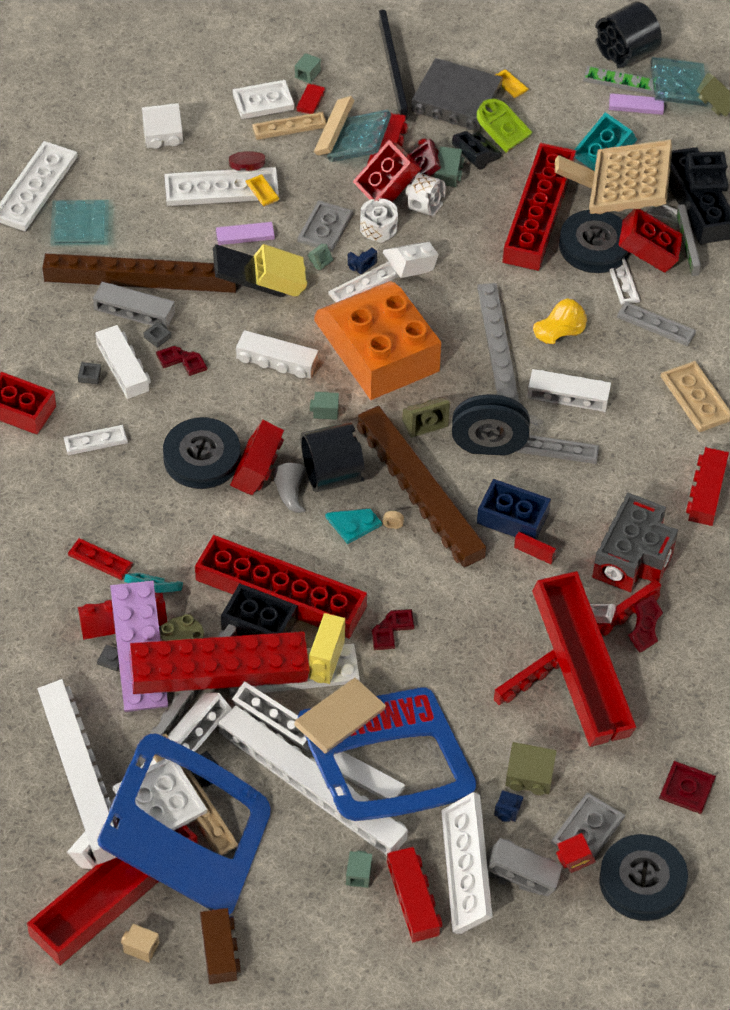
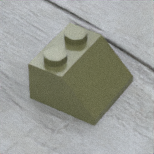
M707 73L697 89V92L700 94L698 98L705 104L709 102L713 106L711 110L718 116L722 114L726 117L730 113V90L713 75Z
M438 398L404 408L402 421L411 438L448 427L450 402L447 399Z
M512 742L505 786L510 787L514 791H521L522 789L532 791L535 795L549 794L557 750Z

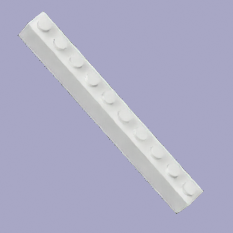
M61 679L37 689L92 852L97 863L101 864L116 858L100 848L97 841L112 805L109 797L104 798V795L107 794L104 782L98 781V778L102 777L98 765L93 766L92 762L96 761L92 748L87 749L86 747L90 745L86 732L83 734L81 730L85 729L81 717L76 718V715L79 714L75 701H70V699L74 698L70 686L65 687ZM116 816L113 817L110 824L115 828L118 826Z
M204 693L169 733L168 737L170 740L195 752L232 708L220 693ZM154 758L152 759L150 766L156 763ZM85 831L67 853L81 868L92 869L98 863Z
M235 706L218 723L221 735L386 856L389 852L397 851L407 840L408 830L406 826L391 817L363 821H352L343 817L334 804L331 792L325 784L315 759H309L297 746H291L285 741L283 736L269 730L265 723L262 721L258 722L247 710H242ZM346 783L354 800L358 802L370 801L366 796H360ZM335 787L338 796L344 795L341 787Z

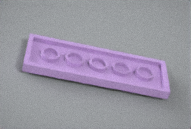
M145 581L110 585L124 712L168 707L167 692L133 694L129 658L130 643L160 641L154 582Z

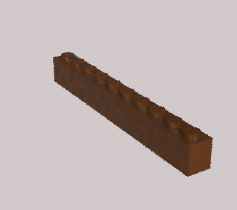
M45 253L42 267L44 282L100 285L102 282L126 287L236 293L237 287L236 283L215 277L214 263Z
M378 405L358 414V424L356 425L358 432L366 436L369 447L371 449L375 448L379 460L387 464L390 475L392 477L396 476L400 488L408 492L411 503L413 505L417 504L420 508L419 511L422 518L429 520L432 531L435 534L438 533L443 546L452 551L455 562L461 563L465 568L484 559L486 556V546L381 407Z

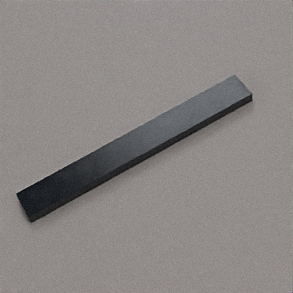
M379 10V26L398 113L405 115L407 119L408 107L387 13L385 10Z

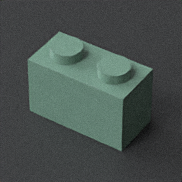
M440 147L438 158L441 169L435 172V178L443 180L445 186L456 187L457 181H461L462 170L460 168L464 167L465 157H461L462 149Z

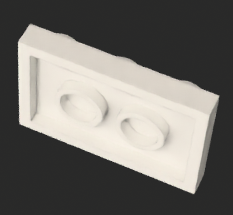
M285 80L233 89V97L241 119L294 110V103Z

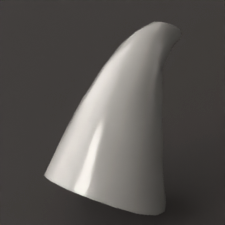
M285 463L277 466L272 472L283 503L289 510L295 513L305 512L306 510L298 502V493L306 467L299 463Z

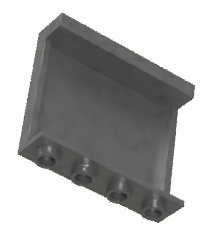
M435 58L412 98L411 111L418 115L430 116L435 120L449 122L452 125H460L469 130L480 131L477 110L483 101L494 99L496 93H500L503 77Z

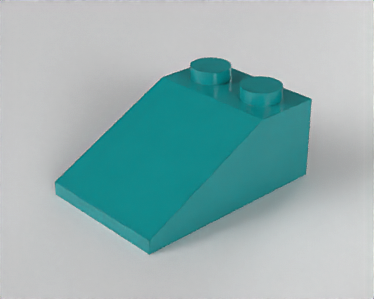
M605 112L574 149L576 150L575 158L595 171L598 149L634 145L637 138L631 129Z

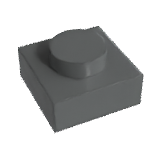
M158 322L143 332L144 338L157 348L171 338V332Z
M81 362L78 382L98 384L101 364Z
M106 644L97 660V665L118 671L117 648Z

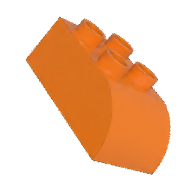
M385 282L323 307L315 313V323L370 400L440 371L441 341L405 292L394 282Z

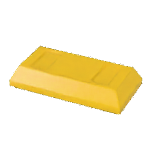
M506 69L495 74L503 77L502 88L514 98L529 90Z
M262 174L245 180L263 207L279 200L278 195Z

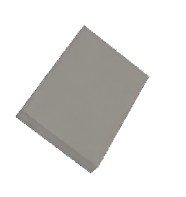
M318 200L298 236L297 242L313 247H318L324 243L327 244L329 251L333 252L353 215V210Z
M587 792L551 840V844L558 847V843L583 833L595 859L623 821L625 815Z

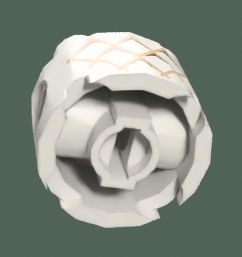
M418 173L412 185L409 184L406 188V195H408L407 208L434 216L443 204L440 200L441 196L445 197V182L438 178Z
M379 198V201L371 199L363 204L360 215V231L367 239L382 243L396 234L398 212L394 203Z

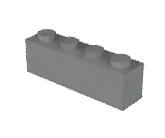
M105 282L100 284L93 297L94 310L152 326L158 322L166 329L175 314L174 301Z

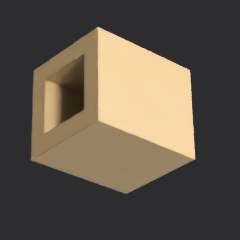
M132 924L130 930L125 931L121 940L124 953L150 962L159 945L158 933Z

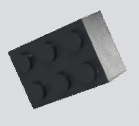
M239 583L221 614V630H225L231 624L237 627V636L290 633L298 620L297 605Z

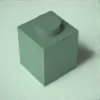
M305 53L295 65V78L311 84L321 71V59Z
M315 392L314 400L310 399V411L313 412V418L338 419L339 393Z
M350 851L346 885L369 888L373 854L365 851Z

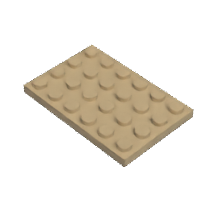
M664 140L598 149L589 205L590 214H603L609 211L620 212L625 209H641L648 206L658 207L666 204L672 141Z

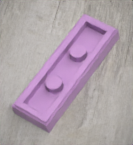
M610 94L609 110L663 115L664 98Z
M272 222L216 227L218 245L275 239Z

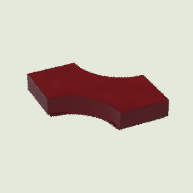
M653 595L633 606L636 611L637 620L633 631L628 636L639 653L658 642L655 627L663 611Z

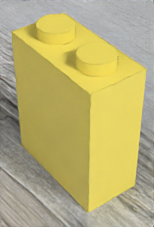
M265 244L254 255L257 285L291 296H299L306 289V268L302 256Z
M324 613L309 654V679L317 683H331L345 643V618Z

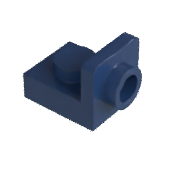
M372 247L366 252L361 253L359 257L352 252L348 253V267L359 274H363L377 263V250Z
M502 790L499 801L495 805L494 816H497L503 822H516L524 797Z

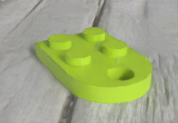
M498 99L483 101L477 110L479 124L506 153L533 133L507 104ZM485 107H489L493 112L487 111Z

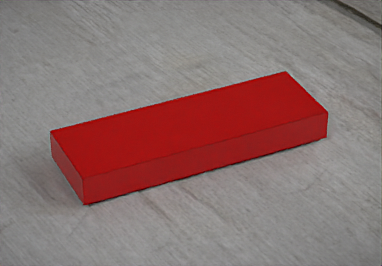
M80 538L68 552V556L120 580H123L125 574L133 566V562Z

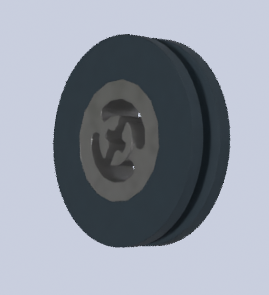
M583 210L571 215L566 219L561 228L559 240L561 255L571 266L589 273H606L612 268L614 270L623 265L622 258L627 261L630 252L618 246L623 219L610 212L590 214V210Z
M495 394L474 396L464 400L455 408L452 417V437L459 447L472 454L509 455L520 450L527 443L530 431V416L527 409L512 398Z
M198 417L185 420L169 431L163 443V460L167 473L176 482L189 488L207 489L227 482L234 476L241 459L240 441L235 431L224 422L213 418Z
M646 834L630 835L610 846L602 859L599 875L600 888L608 904L621 915L639 921L658 920L674 912L684 898L688 882V869L681 853L666 840ZM647 867L645 885L640 887L642 869Z

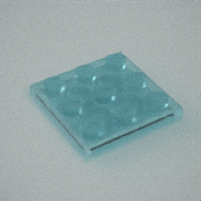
M652 57L650 65L655 100L707 107L708 103L705 104L698 98L700 94L697 92L699 85L705 77L704 64Z
M387 109L348 117L332 152L328 153L327 158L329 161H342L378 153L392 115Z
M109 200L52 201L51 246L108 245Z

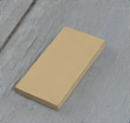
M696 361L661 373V378L699 433L730 422V409Z
M354 677L296 719L294 725L326 754L383 712L386 705Z

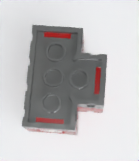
M627 492L624 502H622L616 517H614L609 527L608 533H606L601 542V547L596 552L592 578L630 593L638 578L649 581L656 579L660 582L673 556L678 529L670 528L663 524L666 507Z

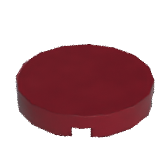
M254 151L237 152L229 157V166L237 171H241V168H245V171L258 170L266 163L265 155Z

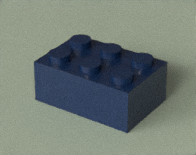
M493 479L478 508L477 524L516 537L518 532H521L537 540L549 515L551 499Z

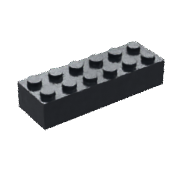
M698 147L672 150L668 186L678 205L684 204L686 206L691 229L699 244L730 240V205L722 192L691 193L689 182L685 179L686 156L688 153L700 152Z

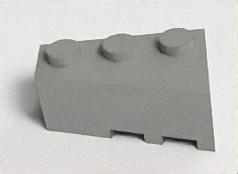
M501 838L486 853L488 876L499 879V884L505 885L506 881L519 884V889L547 897L556 890L562 865L555 863L553 859L544 858L535 854L530 849H524L515 845L510 840Z

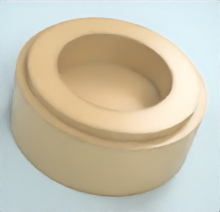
M388 511L384 514L383 524L387 528L399 529L403 526L404 516L401 513Z

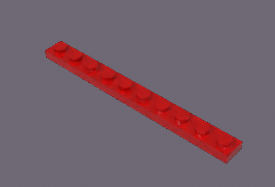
M655 579L617 605L611 623H597L601 635L606 636L615 625L624 624L631 614H636L633 606L647 597L653 595L657 601L660 597L661 584ZM554 649L496 688L494 701L498 705L504 702L509 703L521 690L523 692L527 691L537 679L543 680L553 668L559 669L560 665Z

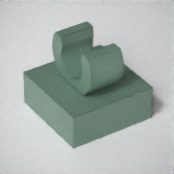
M324 243L307 255L317 270H321L333 261L329 248Z

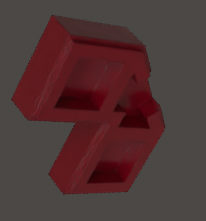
M177 346L156 351V356L163 369L182 362L189 376L207 370V366L200 353L194 351L187 352Z
M412 609L391 610L385 616V619L372 629L374 650L395 649L393 631L414 630Z

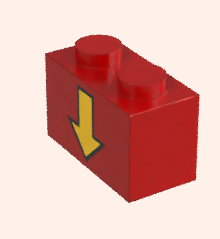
M583 833L557 844L559 851L556 852L563 869L568 868L570 873L596 863Z

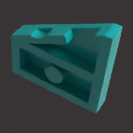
M371 509L329 512L325 514V518L347 544L382 526V522Z
M143 573L125 574L124 579L126 583L153 581L155 593L181 591L183 588V582H165V578Z

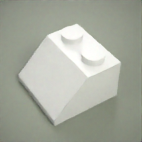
M179 103L142 108L143 130L147 148L156 149L161 146L183 144Z
M430 242L383 250V254L400 278L434 270L439 255Z

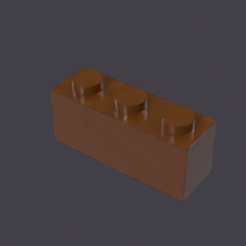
M228 908L201 911L200 918L209 984L237 981V973L241 972L240 959H235L234 952L238 951L237 938H232L231 931L235 930L234 917H229Z

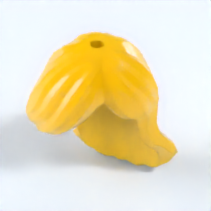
M566 298L553 308L546 319L534 323L533 331L536 338L546 344H555L556 340L562 336H577L581 334L586 327L587 315L578 302Z

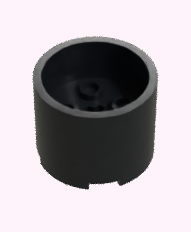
M632 2L599 19L595 24L598 37L595 38L602 56L608 61L612 60L617 68H623L658 50L661 46L662 33L659 22L652 10L642 2Z
M351 422L301 433L300 443L303 462L309 482L315 493L364 481V477H361V473L365 472L362 448L356 436H353L355 428Z

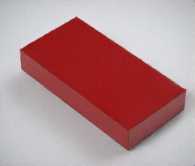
M308 83L296 107V111L306 114L315 113L325 93V87Z
M518 532L515 537L514 548L546 563H553L556 548Z

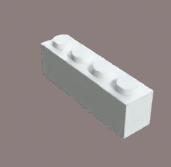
M118 325L96 332L97 346L126 398L129 399L148 392L149 384L151 383L150 377L147 372L144 373L141 360L139 358L136 359L133 346L128 345L125 332H121Z
M244 330L236 346V359L243 363L251 362L258 364L262 368H273L280 373L287 372L295 374L299 378L306 377L311 379L318 364V350Z
M532 369L527 398L606 412L611 383Z
M244 681L232 699L236 706L242 710H247L254 718L262 721L271 729L308 751L310 748L305 734L294 725L298 715Z

